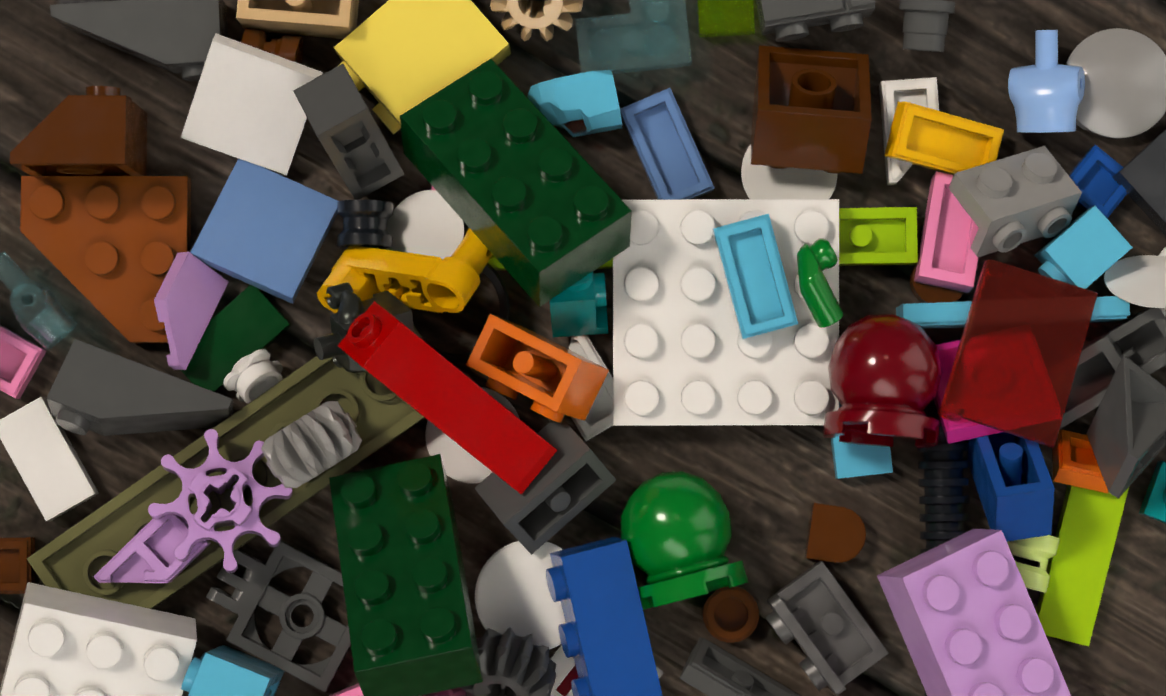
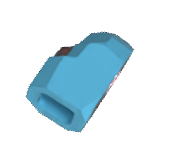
M612 70L589 71L554 78L530 87L527 98L554 127L563 128L572 137L622 128L620 107Z

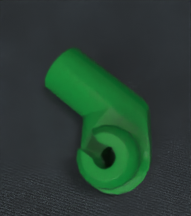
M823 238L816 240L810 246L805 243L797 253L800 293L818 327L830 326L843 317V312L822 272L825 269L834 267L838 259L828 240Z

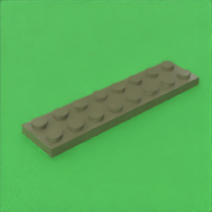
M413 324L414 333H415L417 336H419L422 340H424L423 337L421 336V334L419 333V331L416 329V327H415L414 324ZM316 356L213 429L217 431L219 436V454L230 462H238L244 460L250 454L256 441L264 442L270 436L327 401H338L346 413L349 412L357 425L356 430L362 439L357 451L298 488H292V497L290 499L274 498L262 506L259 518L261 523L266 528H269L330 485L329 477L348 473L425 419V417L369 372L349 373L343 367H337L333 362V357L320 360ZM204 435L173 456L180 466L194 469L206 461L209 455V447ZM265 456L261 458L253 469L254 479L264 487H275L282 484L278 477H274L266 463L268 461ZM160 465L35 552L27 560L45 586L154 609L224 560V551L218 543L209 540L211 544L171 583H99L93 577L153 519L148 512L150 504H168L179 497L182 491L181 479L177 475L164 470L162 465ZM225 471L214 472V473L209 474L208 476L211 477V476L223 475V474H225L226 472H225ZM234 481L231 487L227 488L222 494L214 491L208 494L207 497L210 499L212 508L204 522H207L211 515L221 508L229 512L234 509L235 506L231 501L230 495L237 481ZM246 488L244 491L245 504L251 506L253 502L252 492L249 488ZM191 497L190 510L192 514H195L198 509L196 497ZM223 526L217 528L215 531H227L233 529L235 526ZM252 533L242 535L236 540L233 552L258 535Z

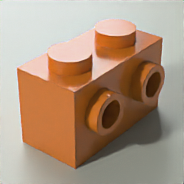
M492 314L489 315L466 363L467 366L489 377L486 386L515 400L518 394L521 393L534 400L530 408L531 410L558 423L562 422L565 415L585 421L609 372L608 369L519 324Z

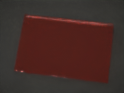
M984 261L939 409L940 417L949 421H960L963 418L1054 448L1098 293L999 261Z

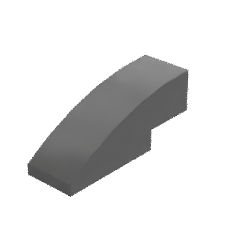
M1145 308L1046 369L1060 406V420L1032 426L1038 441L1100 406L1123 355L1131 359L1149 375L1166 365L1165 308Z

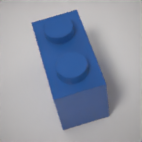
M1032 426L969 439L967 460L969 461V467L990 529L1002 530L1007 542L1051 535L1055 488Z

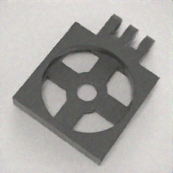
M283 540L274 548L267 563L240 549L235 550L233 555L237 565L246 568L243 575L241 576L235 572L228 573L224 567H221L217 575L218 579L235 587L232 596L216 587H211L206 596L211 601L239 615L226 641L323 692L328 691L351 647L349 627L325 615V609L322 605L333 582L343 587L341 571ZM306 567L313 571L301 594L289 596L269 585L276 575L290 568ZM298 605H307L313 611V621L306 627L296 625L292 619V612ZM258 606L279 616L280 624L283 628L272 650L265 645L257 628L256 608ZM313 635L336 646L333 654L325 660L311 664H298L292 661L303 639Z

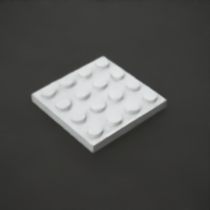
M839 199L622 200L632 211L630 247L613 257V426L824 425L826 412L839 410V401L831 391L828 371L835 343L839 339V321L827 327H818L800 293L797 253L805 243L810 246L820 238L828 240L838 260L834 267L825 269L822 272L839 304ZM769 214L798 324L742 339L712 229Z

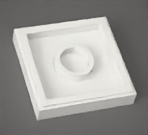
M215 33L181 138L287 176L307 119L293 90L322 75L323 72Z

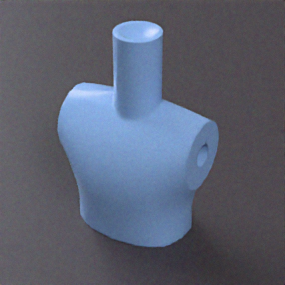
M1035 30V65L1015 67L1010 70L1008 92L1015 109L1017 132L1051 133L1076 131L1078 105L1082 101L1085 91L1084 70L1080 66L1058 64V30Z

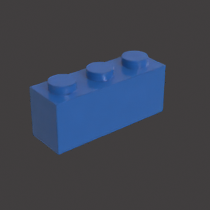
M611 537L550 553L553 567L546 569L547 585L552 600L554 602L561 601L566 622L558 626L559 637L566 657H574L578 679L571 681L573 696H663L627 540Z

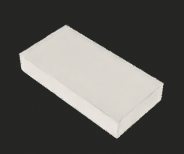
M39 397L0 419V439L44 519L52 521L98 495L99 492L65 431L55 422L56 417L52 416L46 397Z

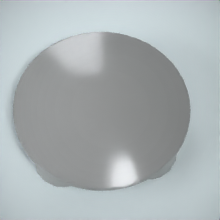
M1113 28L1090 35L1074 48L1066 65L1082 67L1085 76L1084 96L1078 105L1076 115L1077 126L1084 130H1090L1100 136L1120 139L1133 137L1149 130L1163 117L1166 112V55L1153 40L1133 30Z

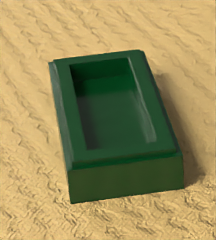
M249 285L210 320L186 370L181 371L193 384L217 393L224 387L223 381L227 374L232 371L237 361L256 350L266 349L291 326V323L260 289Z

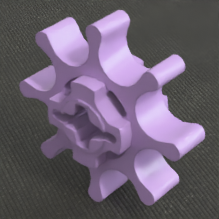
M209 429L204 433L209 447V455L201 466L194 469L180 466L169 454L162 457L161 465L163 469L177 475L181 479L182 491L179 497L171 503L150 504L148 512L155 520L168 515H178L186 520L188 535L185 541L174 549V555L177 560L181 562L188 560L192 548L197 543L204 540H212L223 548V567L225 571L234 573L237 571L238 565L233 555V547L236 540L242 535L252 533L262 536L270 547H277L280 544V534L266 528L261 523L259 514L262 506L271 499H290L292 497V488H285L283 484L275 487H264L254 479L253 469L256 463L264 457L261 450L264 444L263 441H256L250 454L244 460L230 462L224 459L218 452L219 436L217 431ZM220 471H225V472H226V473L223 474V475H217V476H211V477L208 476L209 474L214 473V472H220ZM234 481H237L230 495L231 501L235 506L234 509L229 512L221 508L215 514H212L207 522H204L212 508L210 499L207 497L208 494L212 491L222 494L227 488L231 487ZM246 488H249L252 492L253 502L251 506L245 504L244 491ZM191 497H196L198 509L195 514H192L190 510ZM230 525L235 526L231 530L215 531L219 527Z

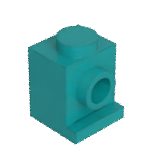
M591 272L549 301L553 338L608 334L604 273Z

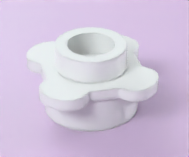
M259 349L237 361L232 371L225 377L223 385L228 391L235 390L239 401L249 404L283 380L281 375L283 366L279 361H271L270 354L266 349Z

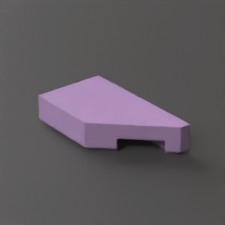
M190 252L177 253L154 299L158 321L164 322L170 354L166 355L168 366L173 370H186L229 283Z
M168 515L158 520L152 519L93 577L99 583H171L211 542L204 540L197 543L192 548L188 560L181 562L176 559L174 549L184 542L188 535L186 520L178 515Z

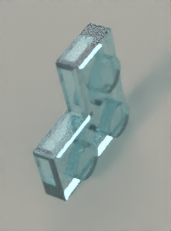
M628 0L630 13L575 19L581 73L612 70V74L685 67L692 64L685 0Z

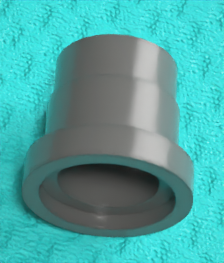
M900 0L899 10L904 11L902 49L944 52L949 14H955L956 2L943 0Z

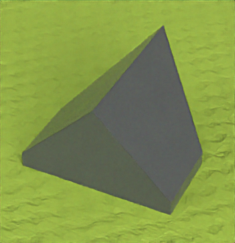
M1123 355L1086 433L1108 492L1118 499L1166 446V387L1125 355Z

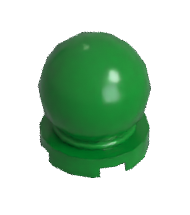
M683 471L660 473L642 482L627 501L621 515V539L627 540L632 564L648 575L645 578V583L649 585L638 587L643 610L708 594L723 587L729 586L730 588L748 583L743 560L728 564L729 558L724 556L732 538L730 512L720 493L703 478Z

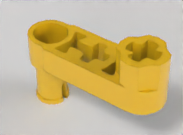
M468 228L465 237L452 256L445 257L444 259L435 256L364 246H349L332 267L330 275L317 291L318 300L325 308L331 310L334 314L337 313L339 309L334 310L328 305L327 298L332 296L326 294V290L328 287L347 282L351 285L353 293L360 297L361 301L373 298V294L388 291L408 308L437 313H459L465 308L481 282L479 275L493 254L470 228Z

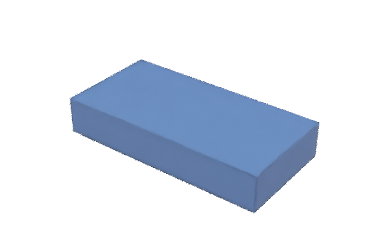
M667 88L620 109L621 118L657 200L696 199L714 191L713 183L671 88Z

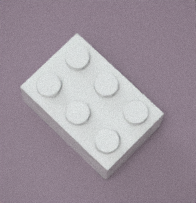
M28 582L0 687V696H182V683L191 664L197 642L196 619Z

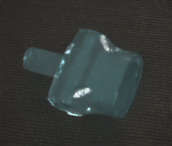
M5 251L0 253V280L11 291L10 303L20 327L46 350L51 349L72 332L79 323L68 314L49 286L31 280Z

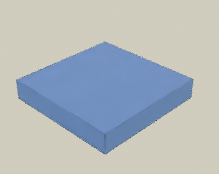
M238 158L190 253L209 267L293 304L338 214L339 201L264 167Z

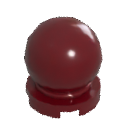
M893 314L867 315L849 325L836 341L828 365L831 391L842 406L837 411L826 412L823 437L835 438L839 436V442L881 447H893L894 437L916 439V447L936 446L939 436V420L927 417L926 413L923 412L937 395L942 375L938 349L935 343L920 325Z

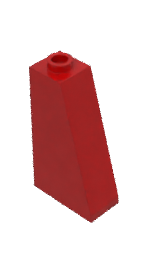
M376 301L369 306L365 313L359 315L351 323L346 336L337 345L362 368L521 495L557 452L556 448Z

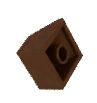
M759 45L751 129V164L769 166L775 169L799 168L823 170L833 174L842 172L863 174L872 121L869 54Z
M112 86L86 87V95H68L10 152V164L31 176H147V113L133 102L132 98L121 95L120 88Z

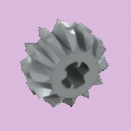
M327 401L267 438L261 450L268 461L266 464L274 477H278L285 488H298L357 451L362 439L356 430L357 425L349 412L346 413L338 401Z

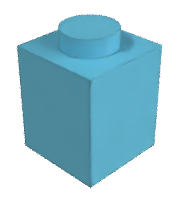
M1094 205L1082 212L1063 232L1056 235L1034 256L1042 263L1038 271L1043 279L1058 293L1066 290L1070 296L1083 292L1133 247Z

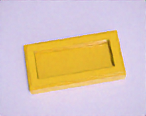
M897 102L884 156L954 175L957 172L996 161L1004 129L913 103Z

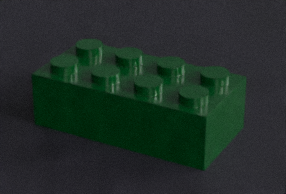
M489 59L400 115L403 153L539 307L630 247L632 217L630 208L492 59Z
M437 454L329 477L354 673L363 695L422 696L482 683L483 677L452 493L441 455Z

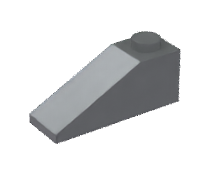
M116 0L50 5L51 17L63 27L175 74L182 73V79L186 81L200 80L215 33L228 37L227 5L223 0Z
M74 339L46 398L52 416L56 417L55 422L62 428L79 435H86L88 430L103 436L214 428L234 414L232 398Z

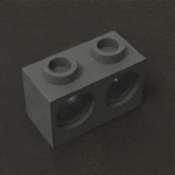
M344 64L293 90L315 134L355 200L363 198L404 175L402 168Z

